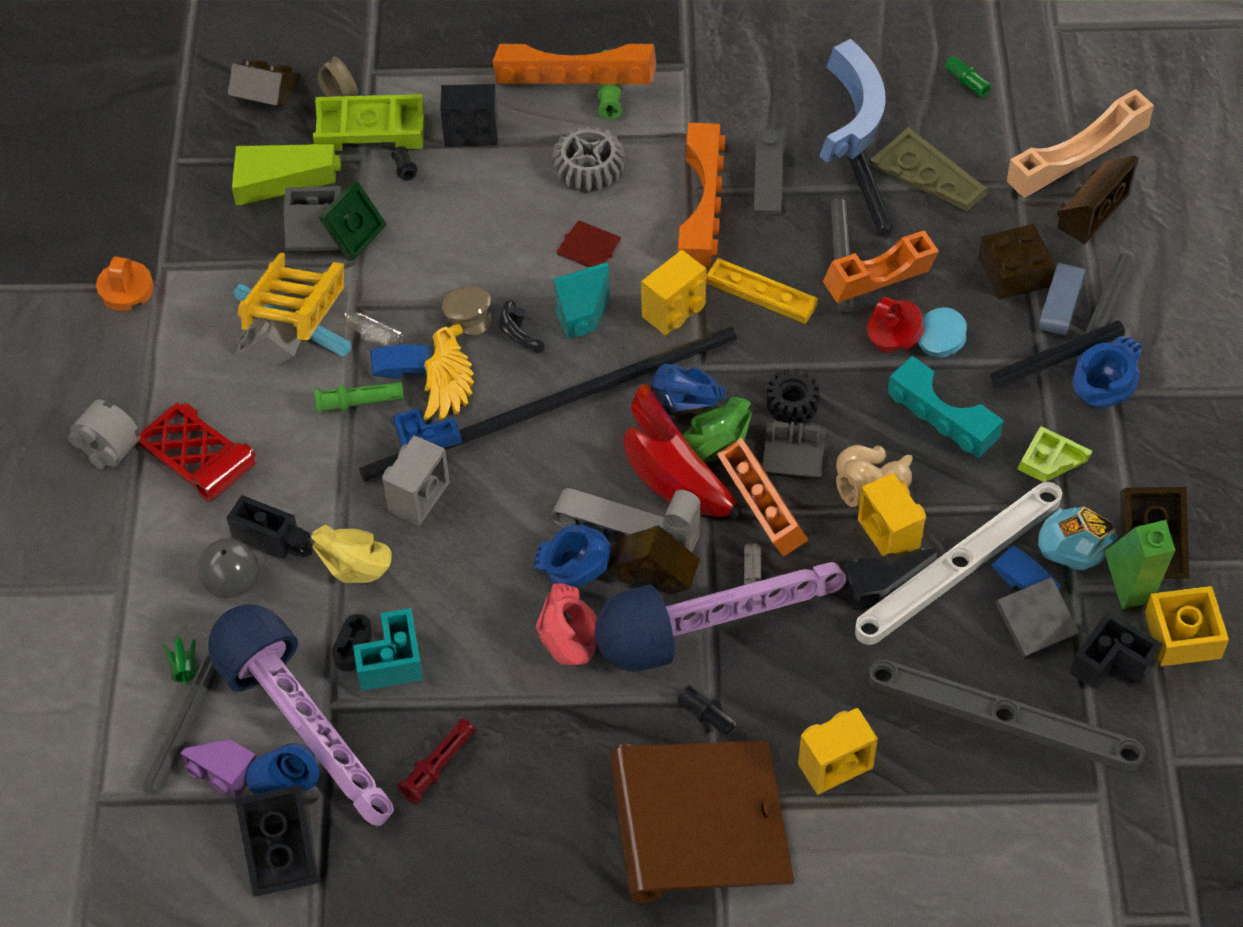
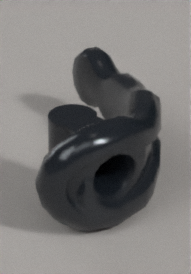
M513 300L506 301L499 320L500 330L512 341L521 344L524 348H529L535 353H542L545 349V344L539 339H532L528 334L519 329L523 324L525 310L516 308V302Z

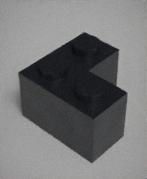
M1107 611L1075 654L1070 674L1096 690L1113 668L1141 684L1156 664L1163 643Z

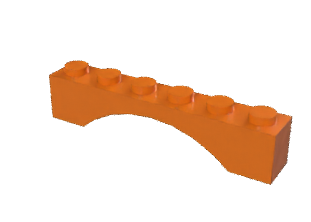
M499 44L493 59L496 84H652L657 67L654 44H626L616 49L588 55H557L536 50L526 44Z
M688 122L686 161L700 178L704 193L697 209L679 227L678 252L683 250L704 267H711L712 256H717L718 240L713 239V235H719L720 218H715V213L720 214L721 197H716V192L722 193V176H718V172H723L724 156L719 155V151L725 152V135H720V124Z

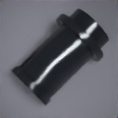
M399 146L394 149L395 152L392 151L391 156L397 166V176L402 180L409 181L416 176L417 166L411 161L408 149Z

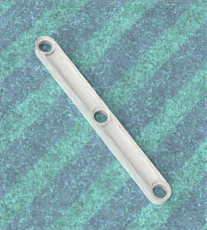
M1043 482L1037 485L863 613L857 619L855 636L858 641L867 645L879 642L1057 510L1062 497L1060 487L1051 482ZM1048 492L1053 494L1056 499L1052 502H1045L1039 495ZM963 557L968 561V565L957 567L952 563V559ZM871 623L878 628V631L870 635L865 634L861 630V626Z

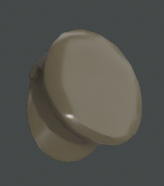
M333 56L330 63H324V66L319 69L318 83L327 97L358 96L356 83L341 59Z
M460 287L446 295L442 302V310L447 316V322L452 326L460 324L463 333L466 335H480L488 330L492 322V315L489 310L491 296L480 287Z

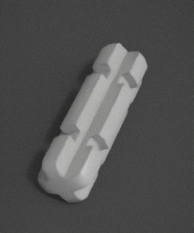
M748 543L744 546L745 585L761 581V546L757 543Z

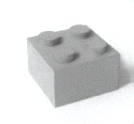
M415 435L408 444L402 446L398 459L393 466H389L385 470L382 477L389 513L417 526L421 525L450 483L444 448Z

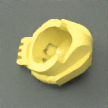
M324 524L314 530L311 538L315 541L312 546L331 574L343 583L372 582L380 578L390 566L392 559L390 548L383 543L374 541V534L359 529H335L334 531L330 526Z

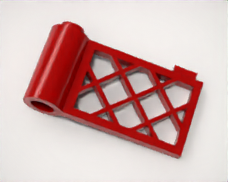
M177 402L139 433L140 440L136 444L191 484L206 501L212 502L255 466L254 458L256 454L248 444L244 443L242 445L238 442L234 444L198 418L197 410L186 402L183 405ZM178 414L184 417V424L169 425V421ZM189 431H203V438L188 439ZM183 432V440L168 441V433ZM163 434L162 442L149 443L146 441L152 435ZM221 444L223 446L217 453H207L208 445ZM202 446V454L187 455V447ZM182 448L181 456H167V449ZM201 462V467L191 474L186 470V464Z

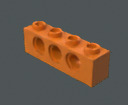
M742 438L717 454L772 543L783 557L808 541L807 536Z

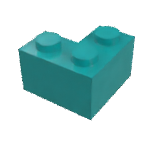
M411 608L380 613L384 640L353 645L361 691L423 680Z

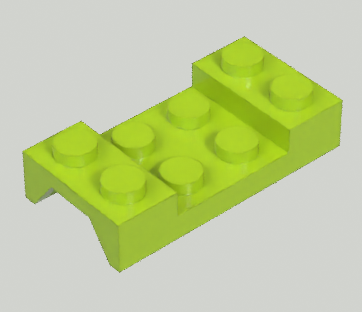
M423 94L316 97L317 122L316 133H313L314 144H334L335 151H342L343 143L395 142L396 148L403 146L407 149H423Z

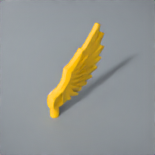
M455 324L449 328L447 326L443 327L432 336L435 346L434 355L424 364L427 377L424 390H430L423 417L426 421L434 415L437 409L438 420L443 421L450 405L453 413L457 415L460 412V403L463 406L469 403L467 397H470L472 394L470 387L474 384L472 380L474 373L470 369L472 363L467 360L468 356L460 352L461 347L455 338L463 333L460 324Z

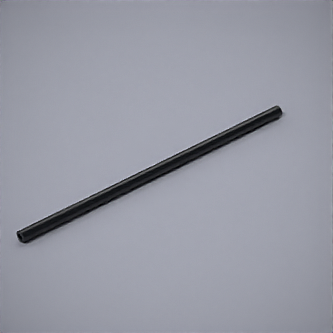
M733 327L726 328L459 430L462 443L445 447L444 449L446 451L658 370L662 364H674L737 340L736 332ZM399 453L359 467L363 481L383 475L389 466H393L398 459Z

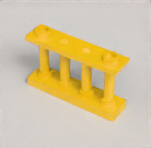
M279 253L275 260L269 263L268 269L247 297L241 300L239 304L238 316L241 318L242 329L247 330L256 317L286 322L297 327V339L308 341L344 289V264L333 262L329 269L321 274L285 267V253ZM284 279H290V280L302 281V282H307V283H313V284H315V285H314V286H309V285H303V284H297V283L286 282V281H283V280H284ZM275 291L288 294L306 296V298L300 299L295 297L277 295L274 293ZM268 304L297 310L296 312H290L264 306Z

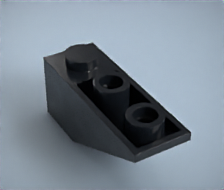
M919 548L908 553L897 555L890 553L879 558L867 560L860 558L846 563L845 584L853 610L873 607L936 560V548Z

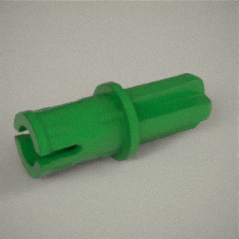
M957 57L948 58L945 63V69L958 78L962 86L966 85L980 98L985 97L990 92L992 84L979 76L974 67L969 68Z

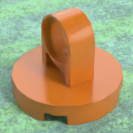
M115 256L112 258L110 265L103 269L98 276L96 288L99 297L103 300V304L106 307L116 311L132 310L131 306L140 302L143 305L148 301L153 293L154 284L150 271L143 264L131 261L128 258Z

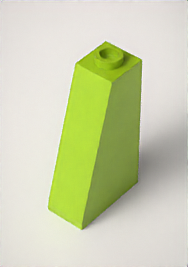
M334 144L236 146L232 182L236 205H244L285 195V187H319L335 183L336 171H341L340 155H335Z

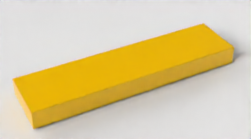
M720 258L716 259L706 275V284L804 324L807 323L818 305L819 298Z

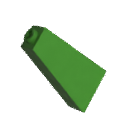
M1166 520L1135 527L1104 551L1122 610L1147 604L1150 594L1157 593L1175 552Z

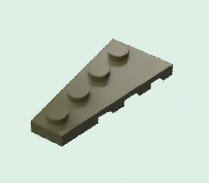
M909 127L870 159L871 167L965 211L971 209L987 195V188Z

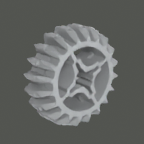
M587 126L585 130L577 127L574 133L567 131L566 137L560 136L558 143L555 144L553 149L552 164L555 175H558L560 182H566L568 188L575 185L578 191L586 188L590 192L591 188L595 187L600 191L602 185L610 187L612 181H618L619 174H622L624 169L625 154L622 142H619L617 135L611 136L609 130L601 132L599 126L595 130Z

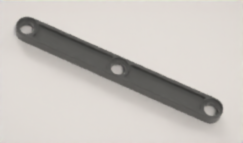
M878 660L871 665L869 670V684L879 692L1123 771L1131 772L1140 768L1145 757L1143 745L1135 739L895 662ZM878 670H886L891 674L892 678L882 682L877 680L874 674ZM999 709H1007L1013 714V719L1002 721L997 717L996 712ZM1123 749H1132L1137 753L1138 759L1127 761L1121 756L1120 752Z

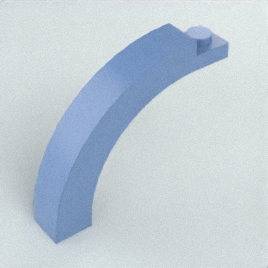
M851 39L833 48L826 68L848 90L855 106L856 117L849 124L826 137L819 155L826 163L836 157L840 158L844 154L851 159L858 156L873 139L885 108V89L881 76L868 55Z

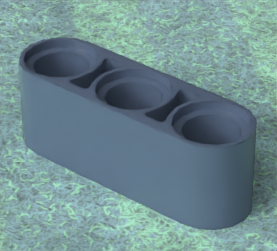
M1058 262L1038 329L1067 336L1086 269Z

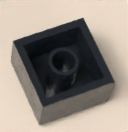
M495 84L441 85L440 112L444 146L498 145V110Z

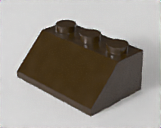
M1133 155L1108 160L1099 169L1095 168L1085 185H1079L1072 199L1069 202H1063L1057 213V216H1059L1057 229L1086 244L1130 195L1139 158Z

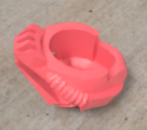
M565 583L553 584L536 624V629L542 643L552 657L562 665H584L593 658L596 649V614L583 600H579V590ZM567 613L572 616L571 620L569 619Z

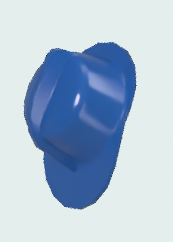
M286 744L279 749L260 756L251 763L246 775L248 787L254 795L298 785H304L305 791L314 787L319 780L320 770L315 760L316 756L302 744Z

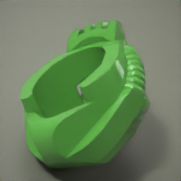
M731 397L726 405L706 410L691 420L692 428L687 430L683 437L702 461L720 460L717 455L719 452L740 438L745 440L752 412L748 410L751 405L750 401L744 398Z

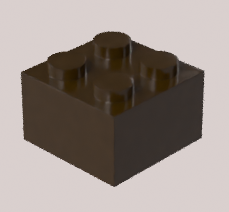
M1035 224L985 235L981 238L978 259L999 300L1051 286L1056 265Z

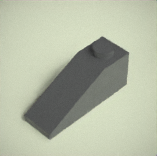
M756 130L754 214H781L784 131Z

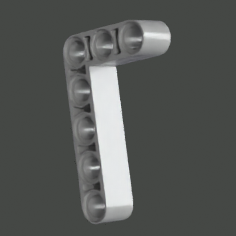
M565 488L562 490L551 513V519L557 525L564 528L568 525L581 526L583 524L600 531L609 542L614 544L619 537L659 525L693 552L700 536V500L689 491L678 490L674 493L665 516L661 517L585 492Z

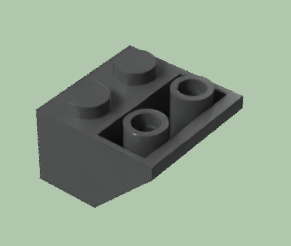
M341 186L285 187L284 228L286 251L340 250L318 217L342 193Z

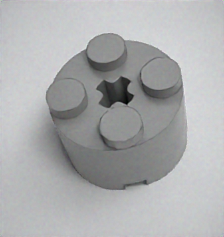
M95 400L71 426L68 440L76 448H81L89 456L90 462L97 468L103 469L105 465L114 467L120 463L140 440V434L136 436L137 426L135 422L122 409L114 404L111 408L103 405L105 403L104 400Z

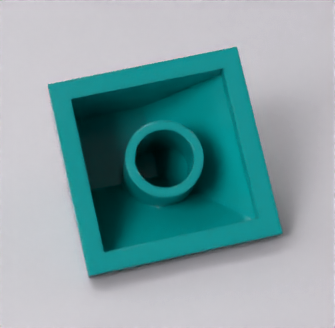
M607 262L553 279L555 312L567 339L583 336L594 331L609 305L610 279Z

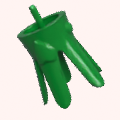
M177 637L174 641L175 653L170 652L167 645H163V648L171 665V679L175 682H183L186 685V682L193 680L196 675L194 660L196 640L191 641V646L186 656L182 639Z

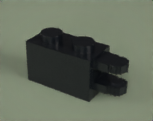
M241 495L227 516L230 533L234 539L242 540L249 545L285 558L288 553L297 557L300 556V558L303 557V559L313 554V544L310 542L311 535L306 530L304 531L302 528L297 527L295 516Z

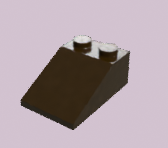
M1133 487L1122 489L1120 491L1122 537L1135 527L1166 520L1175 552L1163 579H1189L1187 487Z

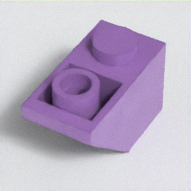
M231 739L184 748L181 752L185 764L184 769L189 775L195 779L202 777L210 782L211 787L222 795L228 793L235 798L248 785L246 781L247 770L251 763L257 759L256 754Z

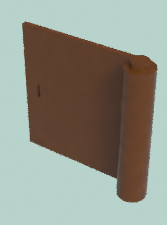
M769 741L633 746L632 744L625 743L616 746L615 750L609 754L629 897L632 902H652L659 899L664 891L794 883Z

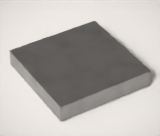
M1052 577L998 599L995 602L1022 658L1080 633Z

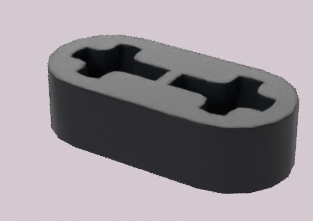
M354 614L349 616L343 623L332 649L334 664L341 671L348 672L356 669L353 645L369 643L372 638V627L367 616ZM359 626H363V630H359L354 638L352 629L355 630ZM349 647H351L352 656H347L346 660H342L341 655H346Z

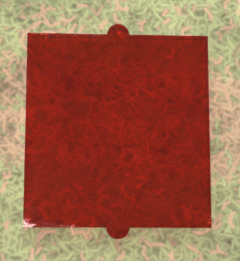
M578 220L570 233L565 234V240L558 248L557 255L588 268L605 263L609 258L613 257V251L620 243L621 237Z

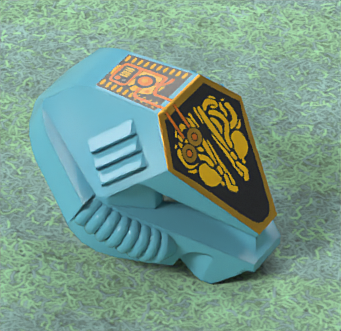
M1084 506L1064 510L1059 508L1046 519L1038 535V546L1046 559L1066 565L1070 569L1085 570L1102 562L1106 557L1104 551L1117 541L1118 535L1112 521Z

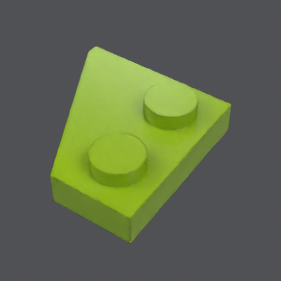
M1040 426L1023 456L1018 470L1045 483L1087 462L1092 450Z

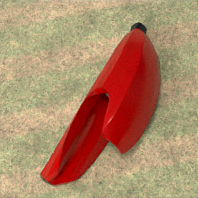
M640 385L632 400L631 410L643 433L635 427H630L623 438V446L630 466L650 489L668 502H671L676 491H689L700 500V514L713 517L728 516L736 521L742 513L743 507L736 502L728 489L699 458L656 398L652 385Z

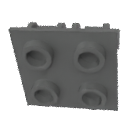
M777 420L767 422L762 465L765 473L821 479L826 428H821L820 424L818 426L806 425L804 427L801 422L800 426H795L794 422H791V425L777 422Z

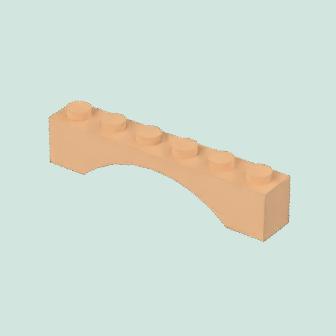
M1137 89L1115 100L1095 122L1071 139L1049 148H1030L1010 159L1007 182L1023 198L1031 195L1149 128L1154 105Z

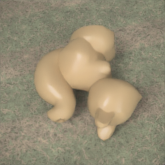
M862 445L847 447L839 454L836 462L838 473L836 484L840 496L850 507L860 505L862 486L893 472L900 482L903 481L909 487L912 482V472L909 468L913 460L912 455L907 454L899 461L889 462L883 467L878 468L876 466L882 464L886 457V451L882 446H875L873 449Z

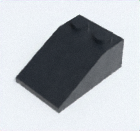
M304 785L236 798L235 803L253 897L319 883L311 820Z

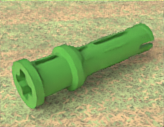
M601 84L597 92L598 99L601 101L598 106V113L604 119H616L622 113V107L619 103L621 90L617 84Z
M402 382L358 388H346V386L338 385L337 389L329 390L314 388L317 414H322L324 410L341 409V411H346V409H349V406L404 400Z

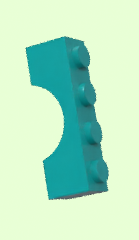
M911 356L890 376L888 394L895 402L902 403L913 411L916 417L934 426L941 435L948 436L959 444L962 450L973 454L977 458L981 457L1001 437L1004 420L981 404L970 408H957L941 401L934 393L932 387L935 371Z

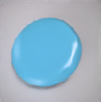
M942 307L931 310L923 316L925 328L918 344L924 353L931 357L942 358L954 355L963 347L966 342L967 324L959 312L952 308Z

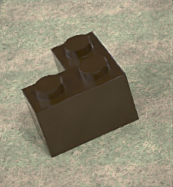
M657 525L617 538L607 569L626 584L649 579L662 592L671 595L691 588L700 558Z

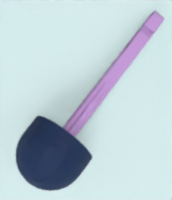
M830 562L814 566L813 570L803 569L665 606L660 594L652 585L627 590L612 597L601 609L595 623L596 643L604 658L615 667L631 672L646 671L673 662L675 654L674 636L809 600L815 595L820 597L834 593L844 586L846 575L837 563ZM836 574L832 580L825 582L826 578L830 575ZM809 581L804 588L797 590L800 584ZM781 589L778 594L769 597L770 593L774 590ZM724 604L722 609L712 613L716 606ZM696 612L692 618L683 620L687 614Z
M244 604L226 611L215 622L208 641L209 656L217 672L230 689L235 692L246 691L260 684L345 795L354 801L353 805L362 817L372 825H383L393 813L392 802L380 787H376L375 781L285 666L298 647L297 637L278 615L262 606ZM278 685L285 687L289 692L282 690ZM296 708L302 710L307 716L301 714ZM333 756H336L339 759H341L344 762V764L338 762ZM352 780L358 782L364 789L356 786ZM371 805L378 807L383 814L377 812Z

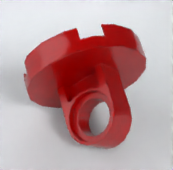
M885 297L876 305L868 321L867 332L873 345L880 351L894 353L893 350L902 347L904 350H907L916 344L924 333V318L920 309L913 302L893 300Z

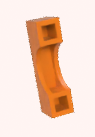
M925 230L902 237L891 249L876 258L861 261L856 253L833 260L823 279V283L835 301L839 303L929 272L939 250Z

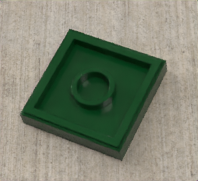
M352 182L318 217L347 260H355L387 225L359 182Z

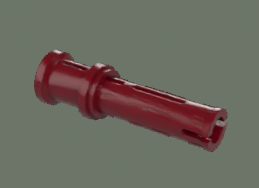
M460 718L459 722L425 760L421 759L414 765L415 770L405 781L401 780L397 784V789L402 796L414 804L420 803L422 800L421 795L431 784H436L440 780L439 772L455 756L471 735L475 733L476 729L472 723L464 718Z

